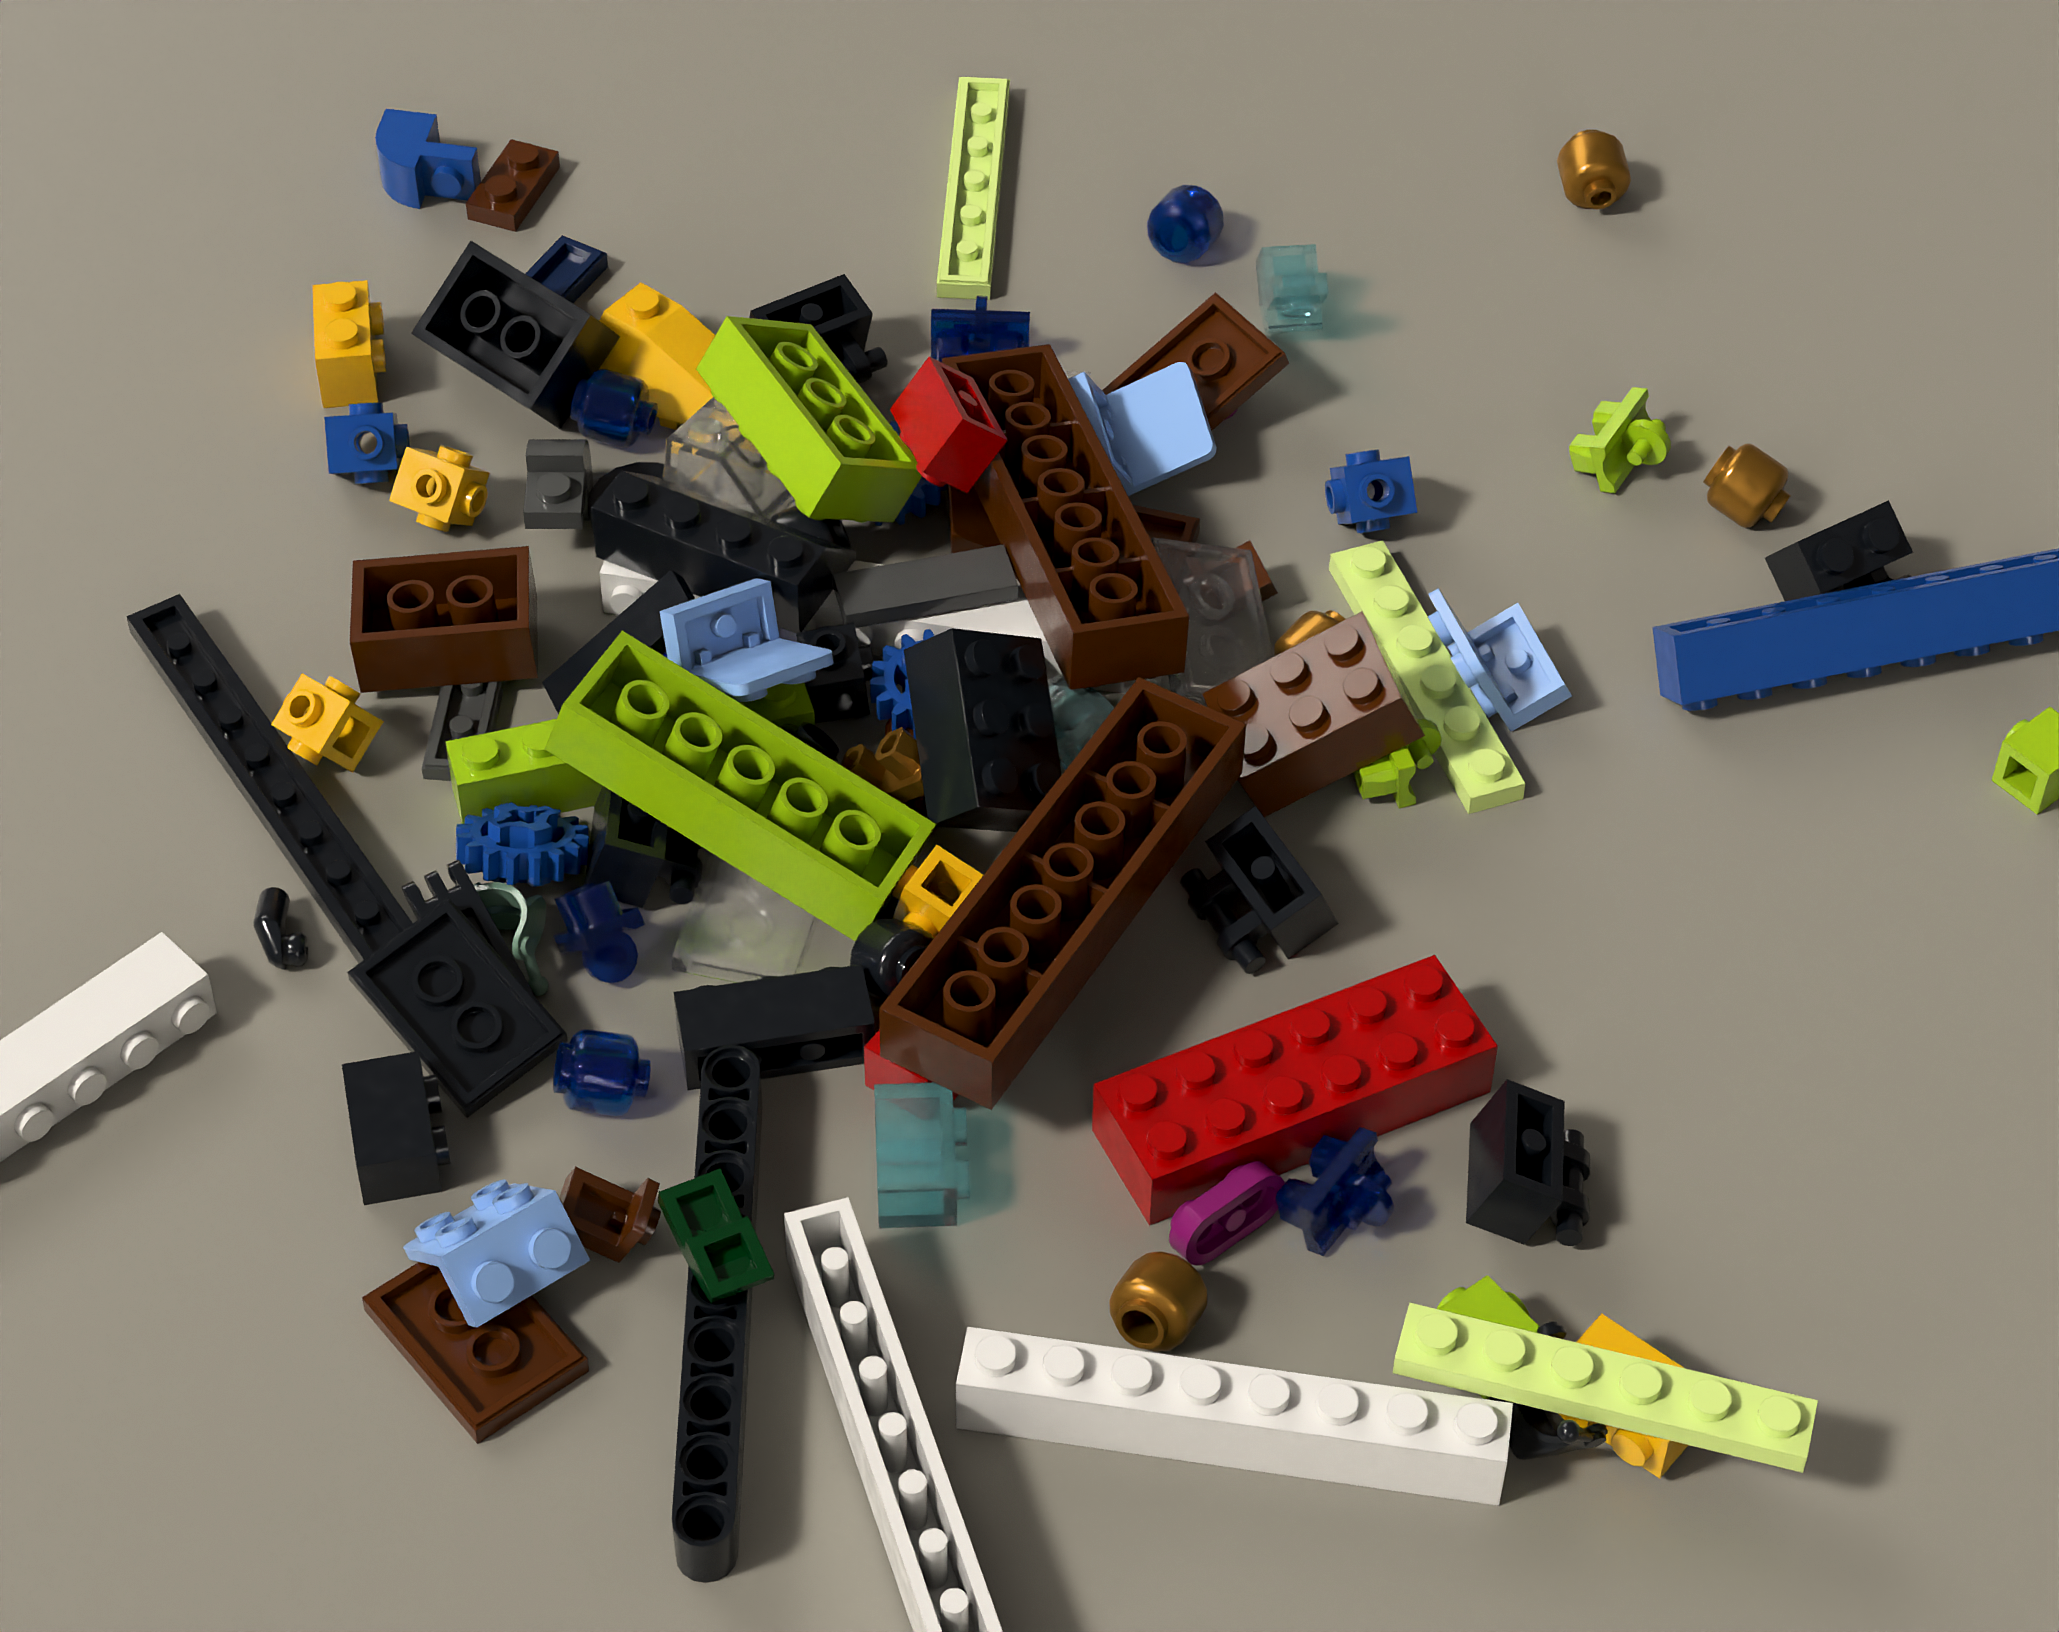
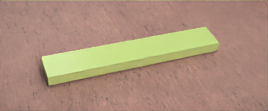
M959 77L937 275L938 298L990 300L1010 98V79Z

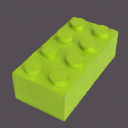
M726 316L696 370L711 388V394L715 400L726 408L739 425L740 433L752 442L767 462L768 470L780 479L793 496L796 507L808 518L815 520L838 519L853 520L860 523L866 521L893 523L922 477L916 469L917 461L912 451L901 440L897 432L811 324Z

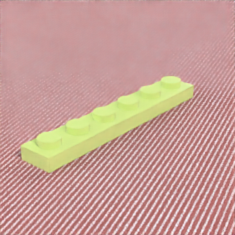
M1384 541L1330 554L1329 571L1354 615L1363 611L1386 649L1417 719L1431 720L1437 725L1442 741L1434 755L1467 813L1471 814L1522 800L1525 791V781L1471 689L1467 687L1451 660V655L1436 633L1427 614Z
M1410 1302L1393 1366L1394 1374L1801 1473L1804 1471L1808 1457L1818 1400Z

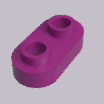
M1260 1161L1234 1168L1223 1181L1198 1198L1185 1202L1176 1210L1170 1224V1246L1192 1265L1199 1266L1212 1261L1262 1226L1275 1214L1285 1195L1286 1185L1284 1180Z

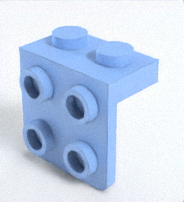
M1177 362L1107 395L1104 394L1085 371L1068 379L1128 496L1206 462L1216 454L1217 447L1193 372L1186 363Z
M755 578L659 611L667 658L721 692L731 695V698L738 702L761 699L768 694L767 688L781 683L800 684L811 681L816 677L817 670L834 663L832 651L829 649L780 638L771 581Z
M1439 588L1428 594L1437 609L1428 618L1445 647L1448 646L1452 654L1451 660L1467 687L1471 688L1488 718L1498 713L1510 732L1572 697L1519 603L1467 632Z
M505 1179L493 1182L475 1192L471 1196L474 1205L452 1217L450 1212H444L424 1221L414 1230L417 1238L408 1242L403 1247L409 1260L439 1267L467 1324L476 1328L590 1261L555 1190L529 1186L528 1183L509 1185Z

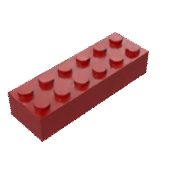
M1432 955L1094 1083L1092 1131L1150 1226L1173 1217L1176 1210L1182 1204L1196 1199L1223 1181L1228 1173L1238 1166L1260 1161L1280 1175L1490 1093L1498 1045L1436 955Z

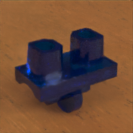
M983 295L976 296V310L931 309V357L942 362V358L1030 347V312L988 310V296Z
M609 881L593 885V883L586 884L554 899L567 928L553 935L560 953L583 951L582 960L584 968L592 978L599 982H620L632 974L637 965L638 952L632 938L623 930H633L645 925L638 907L621 909Z
M1359 1127L1348 1142L1324 1135L1312 1149L1309 1160L1312 1176L1318 1178L1317 1181L1312 1185L1296 1178H1289L1277 1192L1276 1202L1280 1218L1302 1229L1308 1251L1324 1256L1347 1227L1355 1230L1362 1222L1367 1225L1381 1226L1394 1213V1203L1391 1196L1387 1193V1190L1392 1185V1180L1385 1174V1170L1379 1164L1374 1154V1146L1378 1142L1376 1132Z

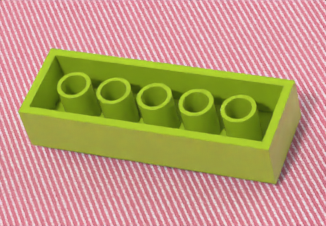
M621 631L563 703L544 749L854 941L869 924L878 920L893 898L892 893L900 878L912 864L915 865L936 826L931 820L624 631Z

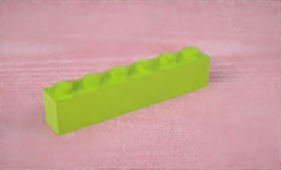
M781 683L767 688L768 694L761 699L739 702L778 727L783 724L800 726L802 722L815 725L814 709L805 683ZM556 719L445 741L452 789L462 824H465V816L467 815L482 817V809L489 808L494 810L495 806L511 802L523 807H529L530 805L541 807L546 805L553 809L561 810V813L592 807L595 805L603 785L544 750Z

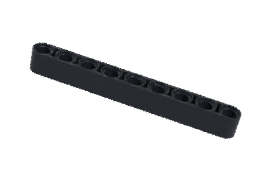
M735 1045L722 1046L712 1051L704 1059L702 1066L694 1178L721 1168L742 1217H749L756 1232L763 1109L759 1060L752 1051L745 1047ZM688 1265L672 1528L678 1568L683 1575L691 1580L708 1583L718 1581L727 1576L735 1567L738 1558L753 1287L719 1300L726 1302L724 1304H712ZM710 1358H725L721 1361H707ZM710 1415L722 1416L721 1418L715 1420L702 1419ZM705 1474L720 1475L710 1480L698 1479V1477ZM707 1533L717 1536L707 1541L693 1539L698 1535Z

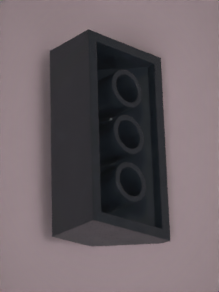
M620 471L591 507L597 558L658 581L672 569L685 579L692 594L700 597L755 578L771 581L778 627L794 633L804 630L834 590L833 574L847 572L856 560V551L652 475Z

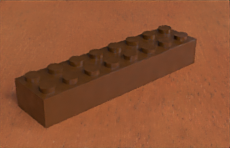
M1051 345L942 358V363L974 379L1007 438V442L975 482L974 488L1001 545L1004 544L1012 569L1069 690L1095 688L1101 685L1137 680L1138 677L1153 679L1159 676L1185 673L1190 616Z
M1138 677L879 1008L880 1056L992 1110L1242 774L1246 724Z

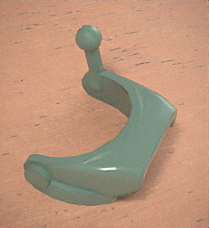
M475 883L474 887L498 930H516L512 942L513 955L517 960L524 961L529 977L528 984L534 995L541 996L545 994L549 984L547 979L541 976L534 954L546 922V902L542 895H535L525 899L519 890L505 883Z

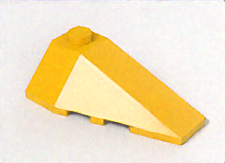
M642 282L604 310L599 321L618 334L620 338L585 390L583 396L611 413L630 417L633 411L659 417L660 426L677 430L680 424L689 425L709 431L712 440L758 452L752 442L740 433L739 425L726 408L715 400L711 394V388L696 370L715 337L714 333L682 305Z

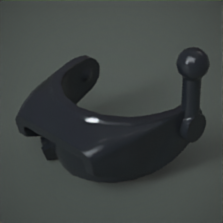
M1557 1322L1546 1323L1537 1329L1539 1334L1564 1339L1567 1334L1564 1327L1559 1326ZM1490 1397V1400L1513 1403V1402H1509V1401H1505V1400H1501V1399H1497V1398ZM1513 1403L1509 1446L1518 1459L1542 1458L1574 1450L1597 1447L1606 1441L1605 1435L1608 1433V1430L1604 1424L1597 1423L1583 1428L1575 1421L1568 1419L1562 1421L1555 1431L1544 1410Z

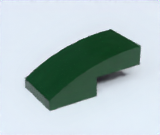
M721 1168L659 1191L658 1204L692 1273L711 1303L774 1279L775 1274L748 1216L742 1217Z

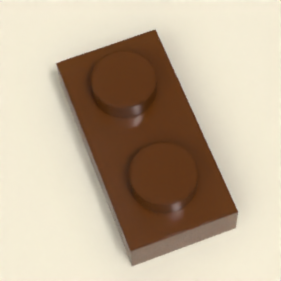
M511 139L466 202L468 220L516 232L559 170V151Z

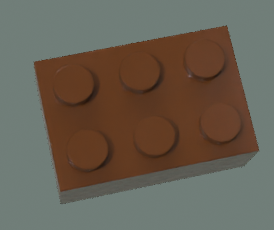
M529 546L354 560L352 568L350 647L360 693L538 678L537 592Z
M1363 611L1202 693L1208 708L1246 724L1243 771L1238 781L1263 817L1425 736L1387 651Z

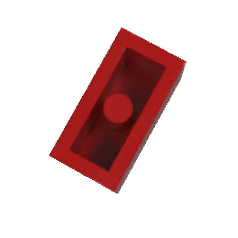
M932 357L927 358L890 408L901 430L899 434L901 440L911 449L917 461V471L927 481L938 487L949 484L968 493L1007 442L1006 436L974 379Z

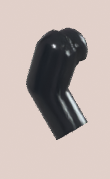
M271 887L263 890L259 896L253 921L254 929L270 964L286 970L287 965L302 966L308 960L307 937L300 932L286 934L285 922L290 899L284 890Z

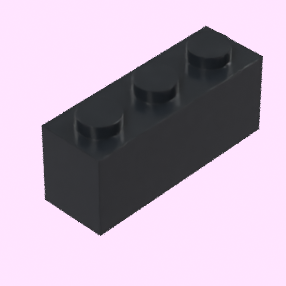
M862 964L846 967H826L819 971L778 977L764 976L757 980L717 986L703 985L690 990L674 992L677 1034L687 1090L700 1089L704 1059L712 1051L722 1046L735 1045L752 1051L759 1060L761 1079L864 1064V1046L875 1035V1021Z

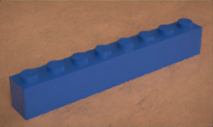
M2059 548L1652 627L1660 696L1682 705L1683 710L1698 711L1716 707L1718 705L1717 698L1736 694L1737 698L1742 700L1761 699L1773 694L1772 687L1792 684V687L1796 689L1816 688L1827 684V676L1846 673V676L1850 678L1872 677L1882 673L1881 666L1900 662V665L1903 667H1921L1935 663L1936 655L1954 651L1956 656H1977L1990 652L1989 644L2008 641V644L2013 646L2040 643L2044 641V633L2059 631Z

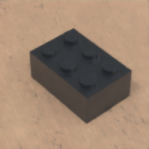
M473 241L469 242L411 332L412 335L558 429L562 428L620 338L618 334L591 314Z
M951 628L904 649L928 819L936 824L935 827L1018 832L1062 775L1042 639Z

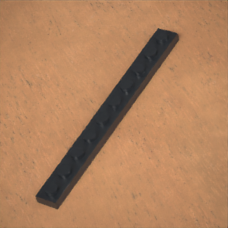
M180 594L126 616L133 638L357 962H362L413 923L294 754L288 749V746L277 730L271 725L265 713Z

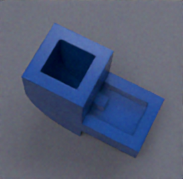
M385 109L375 136L381 182L385 192L396 202L416 209L421 208L425 196L468 201L481 182L477 147L440 143L437 114Z

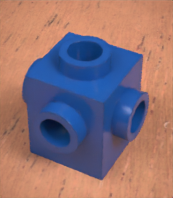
M382 402L349 404V415L324 417L329 474L354 473L355 484L389 482L388 471L399 470L405 449L410 447L408 424H398L396 413H384ZM372 433L377 439V446L373 452L366 454L361 448V440L364 435Z
M1379 449L1345 454L1347 465L1330 468L1331 480H1327L1325 483V497L1330 513L1337 514L1338 524L1356 523L1357 533L1391 528L1389 517L1418 513L1409 456L1381 460Z

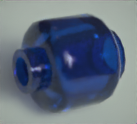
M1185 184L1171 189L1151 210L1147 221V235L1153 248L1162 257L1173 262L1188 263L1204 255L1220 237L1224 226L1223 210L1219 201L1208 190L1197 185Z
M600 369L594 372L589 379L583 377L579 381L573 396L570 414L571 419L578 422L579 432L586 439L627 449L635 444L641 434L650 435L656 421L658 405L657 403L650 402L649 387L644 380L612 370Z
M589 1029L579 1030L573 1035L569 1043L561 1042L558 1047L554 1066L553 1090L554 1093L563 1094L565 1105L569 1110L621 1116L628 1112L634 1097L645 1098L649 1087L651 1063L649 1059L640 1058L637 1042L631 1035Z

